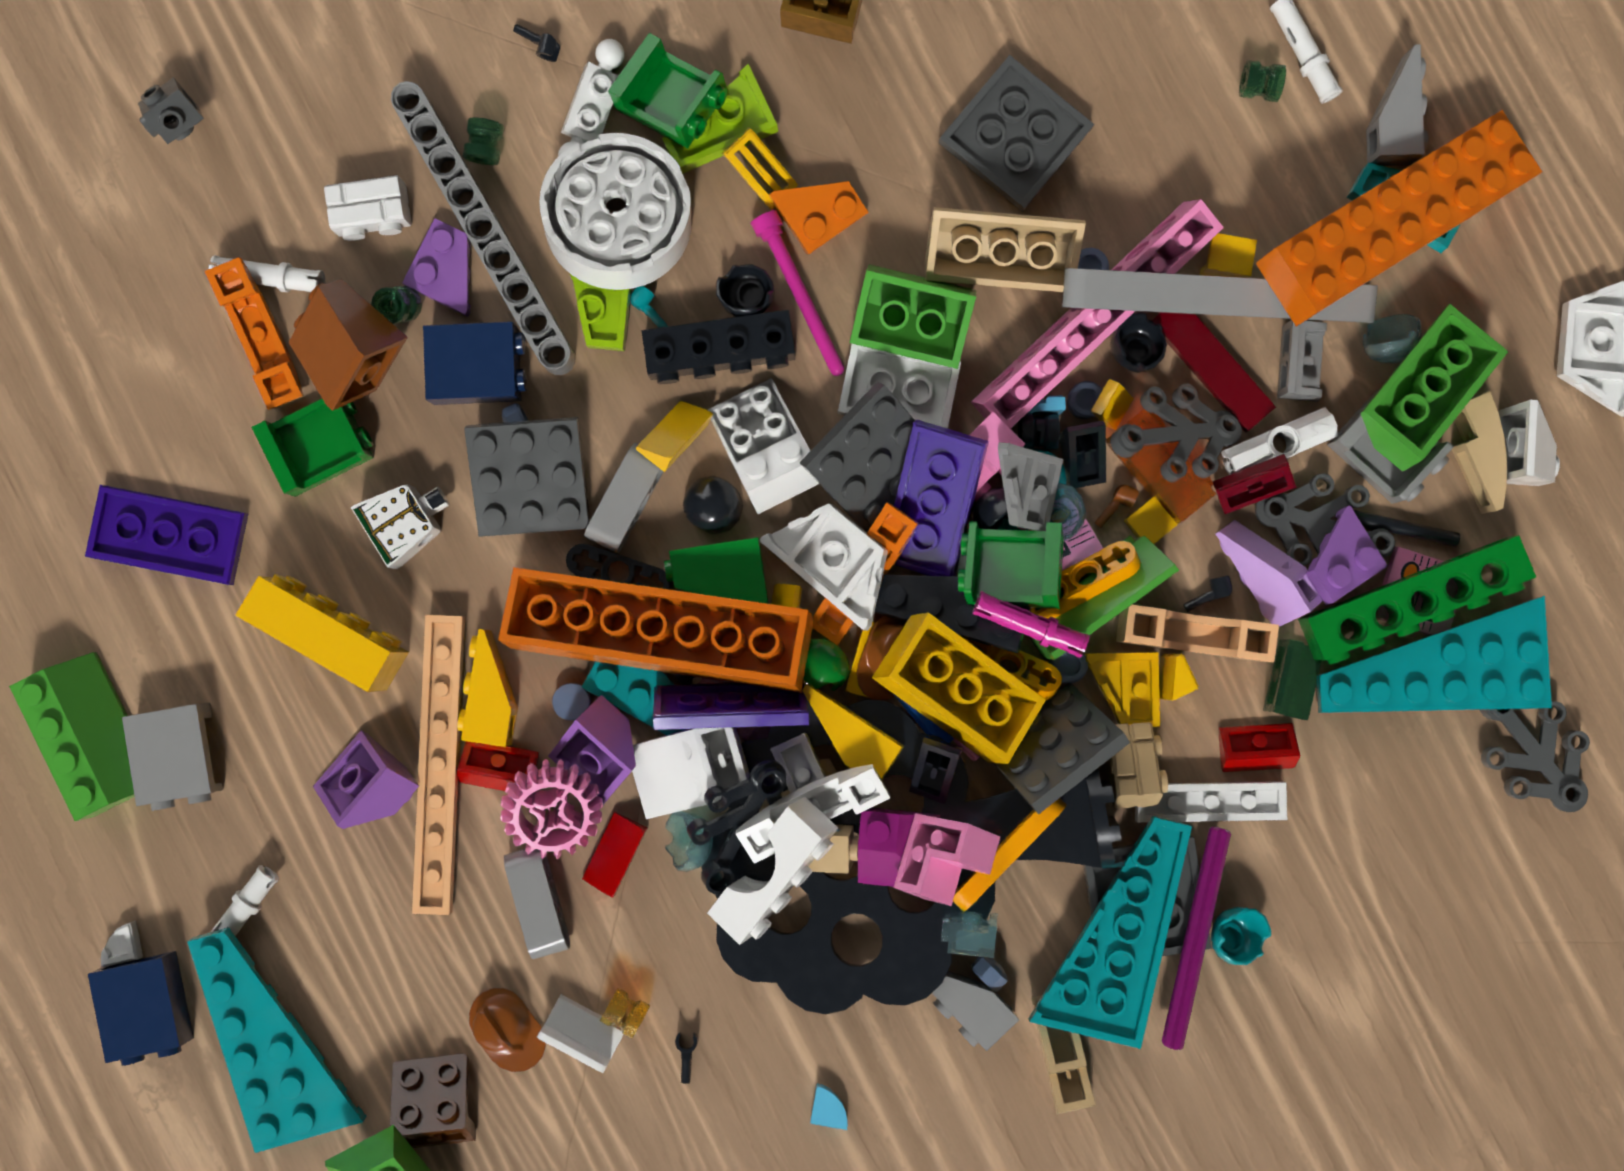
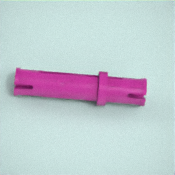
M983 591L979 594L972 612L974 615L1038 640L1039 645L1044 647L1050 645L1079 658L1085 652L1090 638L1088 634L1075 631L1058 623V619L1050 616L1047 619L1021 607L997 599Z

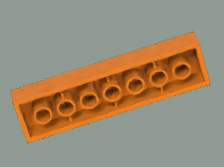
M1501 110L1280 244L1257 261L1256 265L1295 326H1298L1516 190L1543 171L1504 111Z
M513 567L498 641L516 650L801 693L814 618L808 609Z

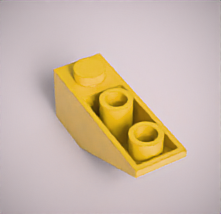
M478 629V635H473L470 642L469 657L474 658L472 673L467 672L464 680L463 693L468 694L466 709H461L459 713L457 729L462 731V741L507 747L513 743L518 707L492 631Z

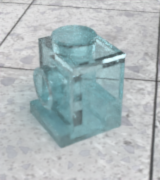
M960 911L959 917L943 918L941 941L948 942L947 953L994 958L998 913H990L989 920H983L981 913Z

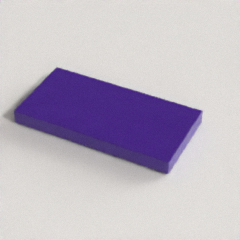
M918 419L913 422L894 506L919 524L895 563L896 566L926 576H955L961 553L962 534L966 533L989 441Z
M100 485L85 557L234 585L249 514Z
M740 683L656 685L654 687V730L809 725V711L803 691L799 693Z

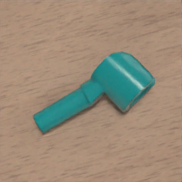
M644 286L635 288L630 297L631 304L636 309L644 312L658 328L669 327L654 308L649 305L655 295Z

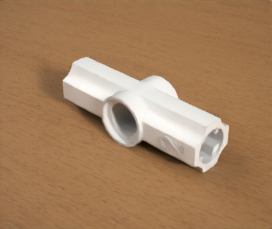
M1324 407L1221 451L1222 462L1227 473L1230 475L1282 454H1285L1286 459L1300 452L1338 437V425L1333 414ZM1275 435H1279L1285 440L1286 450L1284 453L1278 452L1274 448L1273 438Z

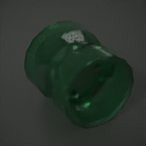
M1247 60L1240 79L1239 97L1252 99L1255 96H1262L1265 101L1277 103L1282 95L1285 84L1286 65L1272 64L1267 67L1263 66L1260 61Z
M469 118L466 127L469 139L464 144L462 157L470 162L481 165H498L501 155L498 149V142L503 139L504 126L497 121L486 118Z
M405 285L381 288L375 292L371 305L392 324L415 320L421 313L422 308L421 297L418 292Z

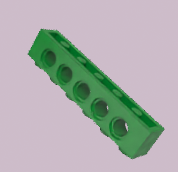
M1520 536L1505 537L1301 617L1298 621L1314 660H1327L1329 664H1334L1350 658L1349 651L1362 646L1363 650L1366 651L1385 644L1384 637L1396 632L1398 637L1417 632L1421 629L1419 623L1432 619L1433 623L1448 620L1456 616L1454 610L1467 605L1468 610L1486 605L1491 602L1489 599L1490 595L1502 592L1503 596L1524 590L1526 588L1524 582L1536 578V574ZM1485 565L1492 571V580L1488 584L1484 582L1481 576V571ZM1449 579H1453L1458 586L1457 594L1453 598L1446 591V584ZM1415 592L1419 593L1423 598V606L1418 612L1411 605V598ZM1381 605L1387 609L1389 614L1388 621L1383 626L1376 620V611ZM1346 619L1350 620L1354 626V633L1349 639L1344 638L1340 630L1341 624Z

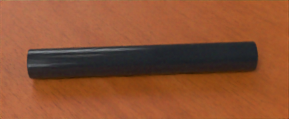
M1353 509L1363 527L1371 529L1381 528L1388 530L1390 533L1457 547L1460 542V533Z

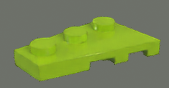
M749 64L740 70L739 76L727 86L728 92L724 104L721 108L714 110L707 121L705 131L698 139H694L688 149L665 136L662 138L668 153L680 166L682 174L722 157V152L729 148L737 138H740L748 128H751L760 140L779 132L778 125ZM748 141V142L745 144V146H747V145H749V144H752V143H751L750 141Z
M571 275L586 346L593 349L625 351L631 289L613 290L599 288Z

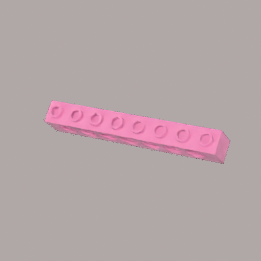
M1202 199L1183 202L1111 270L1175 274L1224 227ZM1070 308L975 397L971 403L985 419L994 411L1011 429L1135 311Z

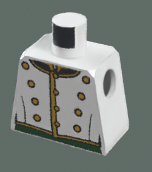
M406 484L355 504L351 509L386 566L398 569L441 532V528L433 515L450 504L438 486L421 496L415 487Z

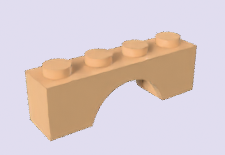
M1131 605L1119 614L1116 642L1258 662H1274L1279 625L1200 616L1161 608Z

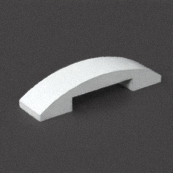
M873 764L847 769L816 780L782 797L746 821L736 830V835L753 863H757L775 854L767 833L784 810L801 798L806 797L827 818L832 819L851 809L857 815L890 799V794Z

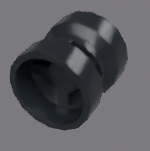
M1027 413L1018 421V437L1025 443L1023 447L1032 450L1035 446H1043L1046 450H1057L1060 439L1058 413H1045L1042 417H1035L1032 413Z

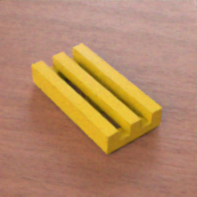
M748 128L722 154L770 210H773L775 205L769 198L768 193L734 154L739 150L772 191L793 189L798 184L755 132ZM748 141L755 146L787 184L783 189L745 146Z

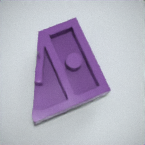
M434 218L402 284L468 317L470 314V240L466 233Z
M1350 505L1337 512L1335 517L1338 519L1331 533L1325 535L1320 545L1319 555L1312 560L1306 572L1325 605L1334 603L1387 567L1386 562Z

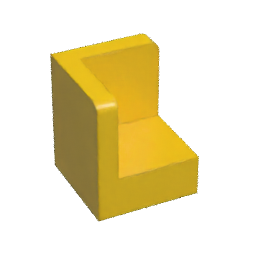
M1218 233L1210 240L1207 263L1200 269V275L1250 278L1257 240Z

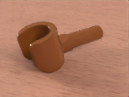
M1126 484L1118 486L1108 507L1094 523L1102 528L1120 504L1132 508L1139 495V491Z

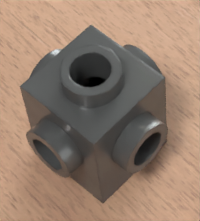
M174 77L161 87L154 85L142 94L141 101L138 102L142 117L139 118L141 124L153 137L159 134L167 144L175 139L180 141L189 136L194 130V125L204 119L198 105Z

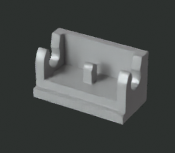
M1291 320L1282 326L1278 399L1320 401V397H1322L1320 376L1323 336L1325 331H1327V323L1304 321L1300 325L1295 326Z

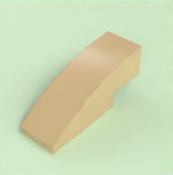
M1489 391L1472 398L1454 420L1464 442L1452 448V452L1481 514L1503 509L1507 487L1505 437L1498 410Z
M1042 995L1031 998L1033 1010ZM1036 1024L1056 1115L1095 1106L1080 1035Z

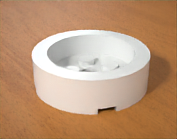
M600 134L598 139L581 145L577 142L566 149L550 166L543 180L539 201L548 245L561 266L577 279L604 289L623 290L637 288L662 277L678 262L684 253L689 241L692 224L689 186H687L676 160L657 144L630 134ZM613 198L622 199L626 203V208L612 214L605 206Z

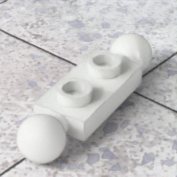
M605 39L598 44L595 52L599 63L598 66L591 62L585 64L561 130L562 134L571 137V141L561 146L558 157L578 142L581 145L598 139L599 135L602 134L613 105L608 90L618 77V75L612 73V69L619 67L625 57L624 48L617 40Z

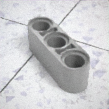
M633 443L625 455L584 534V537L616 554L621 551L663 474L660 468L636 450V447L639 445L637 443Z
M525 849L504 855L506 875L530 957L537 959L570 949L569 933L547 855L542 860L540 850L535 849L529 855H527Z

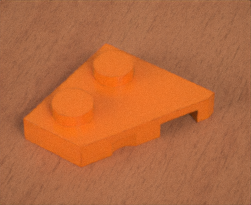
M849 181L778 190L768 194L806 254L812 253L869 213Z

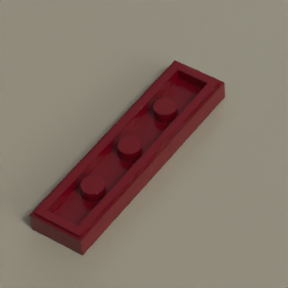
M1161 312L1151 320L1155 324L1162 325V332L1167 344L1221 406L1237 418L1241 429L1245 433L1276 408L1195 314Z

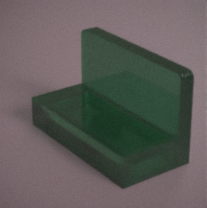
M1279 639L1263 711L1300 720L1309 719L1317 684L1316 676L1319 675L1322 660H1314L1309 646L1304 645V642L1292 639Z

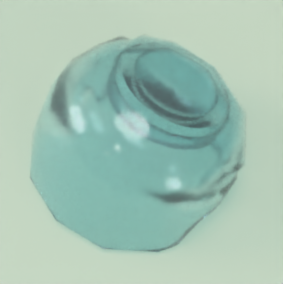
M1398 314L1370 323L1367 326V336L1366 334L1363 335V346L1366 355L1380 363L1397 364L1402 362L1422 337L1421 321L1413 315Z
M1058 483L1050 522L1062 523L1064 541H1067L1082 530L1087 512L1082 495L1073 486Z
M685 811L672 813L666 822L665 828L673 834V840L665 846V849L673 857V866L678 871L688 872L701 867L706 862L711 852L713 837L704 845L694 844L687 834V827L691 821L702 817ZM704 828L698 830L695 835L701 834Z

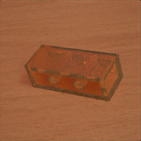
M1142 409L1125 423L1139 426L1142 430L1166 427L1157 414L1154 412L1149 413L1145 409ZM1111 434V435L1106 439V444H1107V445L1109 446V448L1113 451V449H1112V447H1111V444H1110V439H1111V436H1112V434ZM1178 442L1146 445L1129 458L1121 457L1113 451L1148 495L1155 497L1177 524L1185 521L1216 495L1215 491L1211 488L1213 486L1211 478L1198 477L1194 473L1192 464L1188 459L1185 462L1187 465L1185 476L1176 482H1169L1163 478L1160 471L1161 465L1170 458ZM1170 465L1172 471L1177 474L1176 468Z

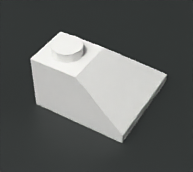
M1528 400L1499 410L1498 413L1505 437L1507 455V484L1541 486L1555 483V477L1560 468V460L1556 455V442L1539 401Z

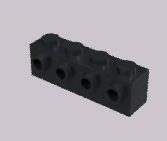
M789 310L641 330L647 374L651 380H657L658 384L679 382V376L693 374L694 379L712 378L716 376L715 371L730 369L731 374H743L751 372L752 366L767 364V369H778L789 366L788 361L795 360Z

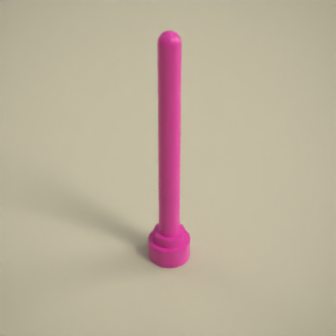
M777 210L766 212L755 218L750 224L756 236L761 237L763 242H768L831 374L840 376L844 372V365L781 237L783 222Z

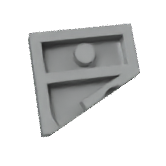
M999 442L998 454L1009 525L1032 531H1046V522H1050L1063 459L1014 444Z

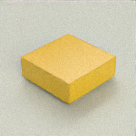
M1109 379L1091 412L1100 421L1104 420L1106 427L1116 430L1134 398L1119 382Z
M1155 496L1151 497L1124 520L1138 538L1146 536L1153 544L1178 525Z

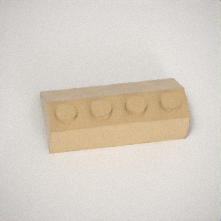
M934 207L929 225L925 256V280L1063 292L1065 268L1078 269L1086 221Z

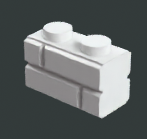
M398 175L326 185L324 187L329 226L339 237L342 236L344 240H361L365 238V233L379 231L381 235H396L402 232V227L412 225L407 187Z

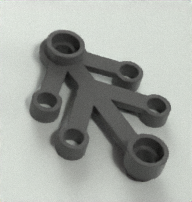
M1182 384L1173 391L1172 401L1178 408L1189 410L1203 422L1195 424L1166 403L1167 397L1161 388H1149L1141 395L1140 402L1142 407L1148 412L1157 414L1169 423L1171 427L1142 430L1139 426L1125 424L1111 436L1110 444L1113 451L1121 457L1129 458L1146 445L1178 442L1170 458L1160 468L1161 475L1165 480L1176 482L1187 473L1185 462L1198 439H1208L1209 441L1203 454L1193 460L1192 469L1200 478H1207L1215 473L1219 467L1217 457L1223 446H1232L1241 437L1242 429L1237 418L1228 411L1214 412L1198 400L1197 390L1192 385ZM1182 393L1187 396L1188 400L1182 396ZM1150 396L1156 399L1157 404L1151 400ZM1202 461L1208 465V469L1203 466ZM1170 465L1176 468L1177 474L1172 471Z
M1318 474L1313 476L1308 484L1288 494L1280 493L1256 502L1255 514L1263 525L1275 527L1288 556L1295 560L1294 551L1297 548L1304 552V559L1299 562L1304 566L1311 561L1312 551L1307 545L1299 543L1290 523L1304 527L1313 547L1319 555L1320 545L1325 534L1331 533L1336 521L1330 518L1346 506L1350 505L1352 508L1365 506L1370 498L1367 488L1362 485L1349 487L1344 492V495L1310 512L1295 508V506L1313 496L1322 497L1333 491L1334 480L1328 474ZM1318 479H1323L1326 482L1327 486L1324 492L1319 491L1316 487ZM1354 490L1359 491L1362 496L1359 503H1355L1351 498ZM1272 502H1276L1280 506L1281 510L1277 516L1270 512L1269 507ZM1380 528L1366 531L1375 546L1376 539L1379 536L1384 538L1386 542L1385 548L1383 550L1378 549L1383 558L1393 552L1395 540L1388 530Z
M1552 701V706L1557 710V714L1553 719L1548 716L1549 708L1538 710L1539 717L1541 718L1539 743L1514 713V709H1504L1501 713L1496 709L1480 710L1487 719L1501 721L1526 753H1510L1499 747H1487L1481 754L1483 765L1495 770L1511 767L1540 771L1550 783H1532L1524 777L1511 776L1504 784V790L1508 796L1516 799H1525L1528 796L1547 798L1551 800L1555 808L1564 812H1576L1584 807L1588 799V789L1586 784L1579 778L1581 753L1585 752L1590 745L1588 735L1582 731H1567L1562 737V746L1566 749L1562 772L1554 763L1558 723H1561L1566 717V708L1562 703ZM1575 735L1580 739V744L1577 748H1574L1571 744V740ZM1496 751L1499 754V761L1493 765L1490 761V756ZM1517 781H1520L1523 788L1520 793L1516 794L1513 786ZM1572 787L1574 796L1571 800H1568L1566 798V791Z

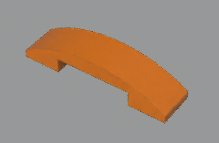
M235 258L204 271L220 306L225 307L255 372L253 379L267 409L271 410L303 397L301 384L283 337L261 291L242 258Z
M889 502L885 504L867 532L870 537L888 550L882 580L884 575H888L919 524ZM824 598L813 615L812 628L838 646L855 623L828 599Z

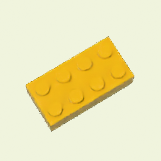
M274 574L273 577H257L235 616L366 692L384 691L389 688L409 651L400 647L403 642L402 640L386 631H382V633L372 631L368 628L370 625L368 620L352 612L348 615L336 610L339 605L337 602L322 594L315 596L305 592L304 590L307 585L291 576L283 577Z
M929 612L910 616L872 679L988 763L1008 764L1046 701V699Z

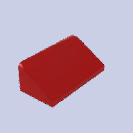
M1293 723L1219 727L1218 729L1222 772L1294 768L1301 756Z
M466 741L457 768L458 781L464 784L505 791L506 785L509 782L516 783L514 779L518 771L528 775L527 767L530 763L537 767L539 752L511 746L502 747Z
M614 812L582 880L613 898L648 827Z

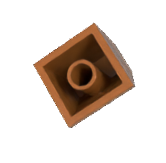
M342 279L327 284L321 283L312 290L309 295L311 302L306 311L296 319L294 323L295 331L289 340L290 346L325 404L332 411L375 392L408 338Z

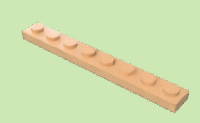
M425 615L412 914L450 915L453 913L458 798L457 768L460 752V731L457 729V724L462 706L465 616Z

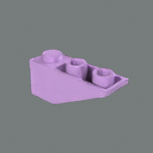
M1236 520L1230 522L1216 533L1221 549L1231 558L1239 571L1242 583L1250 589L1259 603L1262 615L1271 624H1276L1280 627L1311 612L1323 601L1307 576L1305 566Z

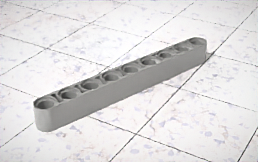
M410 81L397 84L391 92V102L396 113L537 359L548 372L554 375L567 374L575 365L574 351L434 107L417 84ZM419 98L416 107L410 110L404 109L409 99ZM427 130H437V134L432 140L422 141V137ZM445 161H455V166L450 172H440V168ZM467 191L474 192L473 198L468 204H458V199L462 193ZM482 223L492 224L490 233L483 237L476 236V230ZM501 254L510 255V261L507 266L501 269L494 267L496 257ZM517 286H528V294L524 299H512V292ZM545 317L547 319V324L542 331H530V324L534 318ZM553 349H564L565 357L563 361L558 364H550L548 362V355Z
M1065 268L1062 307L1291 319L1266 279ZM1364 284L1308 320L1374 323L1378 285Z

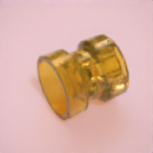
M618 987L600 1022L607 1026L615 1025L621 1028L622 1034L633 1039L650 1005L642 1000H632L629 998L628 992ZM631 1006L632 1009L629 1012L625 1022H622L621 1020L625 1012L627 1011L628 1007Z

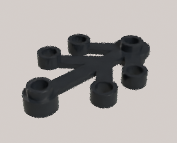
M765 760L758 763L751 770L748 779L727 789L721 786L709 788L704 795V801L709 809L715 813L726 810L729 804L748 795L749 797L744 805L707 822L705 819L697 818L689 823L687 834L696 845H704L712 837L732 828L716 859L706 862L702 868L701 880L710 893L722 894L726 887L734 883L735 877L729 866L742 844L736 835V830L759 813L765 799L771 805L782 798L781 792L786 786V771L778 761ZM717 796H722L718 802L712 803ZM704 828L701 834L695 835L698 830ZM773 854V855H771V856H769V857H767V858H765V859H763V860H761V861H759V862H761V863L768 862V861H770V860L774 857L775 854Z

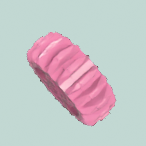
M545 759L542 762V769L539 770L530 763L527 767L528 775L518 771L514 779L516 783L509 782L506 785L505 792L507 795L501 798V806L504 809L500 815L501 821L506 823L504 830L506 835H514L513 843L515 847L526 843L525 852H527V855L538 849L540 850L542 860L546 857L547 851H554V856L559 859L563 849H566L573 855L576 852V844L586 847L588 836H595L597 833L596 824L602 821L600 809L603 807L602 798L597 796L599 794V787L596 783L589 784L591 776L588 772L578 776L579 767L574 764L569 770L564 769V761L562 759L557 762V767H550L549 761ZM553 787L550 790H540L542 788ZM569 792L581 803L583 808L581 813L575 811L574 806L567 802V794ZM558 803V810L554 808V811L551 812L550 807H556ZM521 805L529 808V812L537 817L535 826L525 818ZM548 808L549 811L545 816V809Z

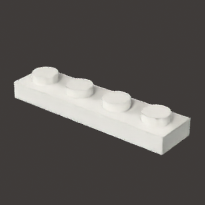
M1286 782L1168 783V791L1163 793L1158 805L1149 807L1135 806V821L1138 823L1149 822L1152 816L1176 822L1287 820Z

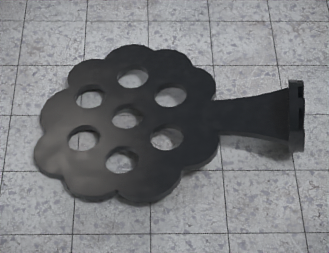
M865 699L849 706L841 703L904 745V748L884 778L892 775H904L912 779L924 737L930 736L945 741L938 736L921 733L916 723L901 707L888 701ZM808 700L809 725L771 726L768 738L747 740L741 743L749 772L762 761L775 760L771 748L803 733H807L813 748L822 744L833 745ZM960 757L945 804L924 797V807L921 813L940 814L942 819L968 823L1000 836L999 846L1031 813L1033 808L1016 789L987 798L965 801L969 780L966 764ZM1098 768L1060 797L1067 804L1065 809L1016 859L1074 863L1097 867L1102 870L1125 866L1122 855L1114 856L1112 842L1122 840L1120 827L1114 816H1107L1105 803L1115 802L1112 785L1108 780L1100 779ZM787 784L782 792L789 790ZM749 795L730 803L728 806L730 809L725 813L744 805ZM851 809L830 819L835 825H854V832L859 836L861 813L856 815L854 810ZM732 828L712 837L708 843L702 845L701 868H703L706 862L716 859ZM741 844L729 866L735 877L734 882L744 876L757 881H770L775 870V855L768 862L753 863ZM962 869L957 888L974 871ZM812 872L799 886L808 894L811 902V916L808 923L801 930L793 933H783L770 926L759 939L756 940L752 936L739 945L717 923L716 942L723 960L736 974L752 982L777 983L787 999L805 1011L820 1014L844 1011L862 999L863 995L882 1004L906 1006L927 998L943 983L952 963V940L974 932L987 920L995 903L996 881L965 912L954 902H952V906L935 902L926 910L909 912L900 908L892 900L889 886L858 883V875L849 879H836L825 872ZM714 894V895H715L716 898L718 899L721 894ZM851 914H863L871 918L879 926L883 936L879 955L873 961L863 965L850 964L842 960L835 952L832 943V932L836 923L843 917Z

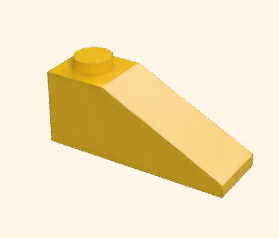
M806 684L802 691L844 764L849 768L873 764L881 780H883L904 748V745L820 689Z

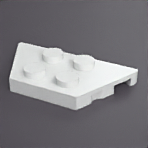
M1624 281L1563 303L1556 374L1563 381L1621 417H1624Z
M829 503L814 510L811 515L805 518L800 517L788 523L787 527L773 534L768 533L761 537L759 541L861 629L866 631L870 629L888 553L885 547L870 537L867 532L837 507Z

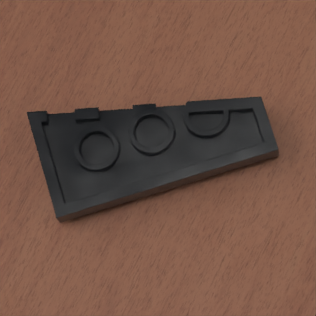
M884 575L875 608V613L907 622L911 615L929 612L962 638L1014 653L1019 652L1024 636L1022 633L972 614L975 605L967 604L964 592L958 591V577ZM1021 607V608H1023V609H1025V610H1028V611H1030V612L1032 611V608H1029V607Z

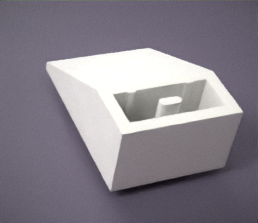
M772 378L708 409V411L713 413L711 418L713 426L757 514L819 484L800 464V461L810 452V449Z
M736 727L686 729L633 745L636 767L632 772L646 819L707 805L704 801V795L709 788L721 786L727 789L748 779L750 775ZM717 796L712 803L718 802L722 796Z

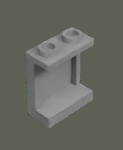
M1377 390L1340 429L1338 437L1331 439L1327 445L1391 504L1405 500L1410 502L1424 489L1425 486L1422 484V481L1430 473L1434 475L1448 463L1449 458L1446 455L1454 446L1448 441L1444 443L1437 442L1423 461L1402 472L1373 447L1360 414L1379 391Z
M210 703L193 704L122 717L136 806L151 804V811L175 807V799L186 797L188 804L212 800L211 793L223 790L222 783L215 784L204 721L205 718L212 717Z

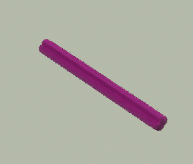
M1209 828L1162 1036V1044L1174 1050H1182L1186 1039L1231 838V832L1224 828Z

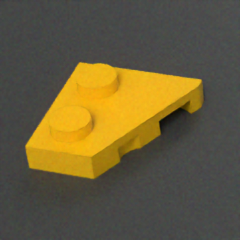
M1159 652L1085 654L1088 666L1119 724L1131 725L1133 723L1150 722L1153 727H1160Z

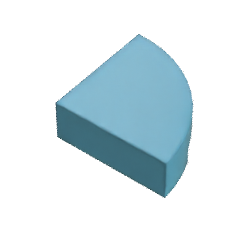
M1063 395L1047 396L1046 400L1038 402L1028 413L1033 415L1058 413V415H1061L1066 410L1065 397Z
M817 1083L810 1124L847 1130V1112L842 1101L829 1087Z

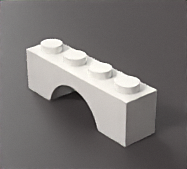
M806 797L789 805L767 833L775 852V870L770 881L764 882L753 880L746 876L726 887L707 914L739 945L752 936L756 940L759 939L772 924L768 920L773 912L779 913L791 900L792 896L788 893L792 887H799L810 876L813 870L809 868V865L814 859L819 861L831 849L833 843L830 841V838L837 831L838 827Z

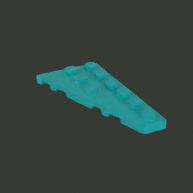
M1545 596L1316 676L1318 713L1552 708Z
M1155 816L1151 817L1125 859V866L1121 867L1030 1014L1029 1022L1141 1049L1190 838L1191 825Z
M227 927L192 937L187 943L254 1152L258 1153L363 1123L367 1117L360 1106L356 1108L345 1093L347 1089L340 1079L336 1080L324 1064L325 1058L292 1013H287L276 998L278 994L271 984L267 985L254 968V961L230 928Z

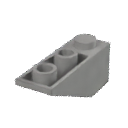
M1421 44L1414 45L1401 58L1367 127V163L1381 166L1412 165L1427 150L1428 132L1423 127V116L1427 109V97L1425 94H1422V79L1426 71V62L1424 58H1421Z
M948 971L943 983L932 992L937 998L933 1002L935 1007L945 1018L949 1019L954 1016L962 1025L959 1032L973 1047L979 1043L988 1051L1019 1021L1013 1009L996 991L994 992L985 983Z

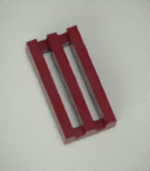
M1285 454L1212 481L1224 514L1296 488Z

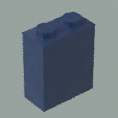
M513 322L423 326L425 398L433 405L522 401L521 391L527 390V376L525 369H520V355L525 354L526 344L523 332H519L518 327Z
M176 951L106 966L88 973L105 1063L120 1060L121 1066H126L143 1061L146 1054L157 1052L158 1058L171 1056L181 1052V1046L194 1038Z

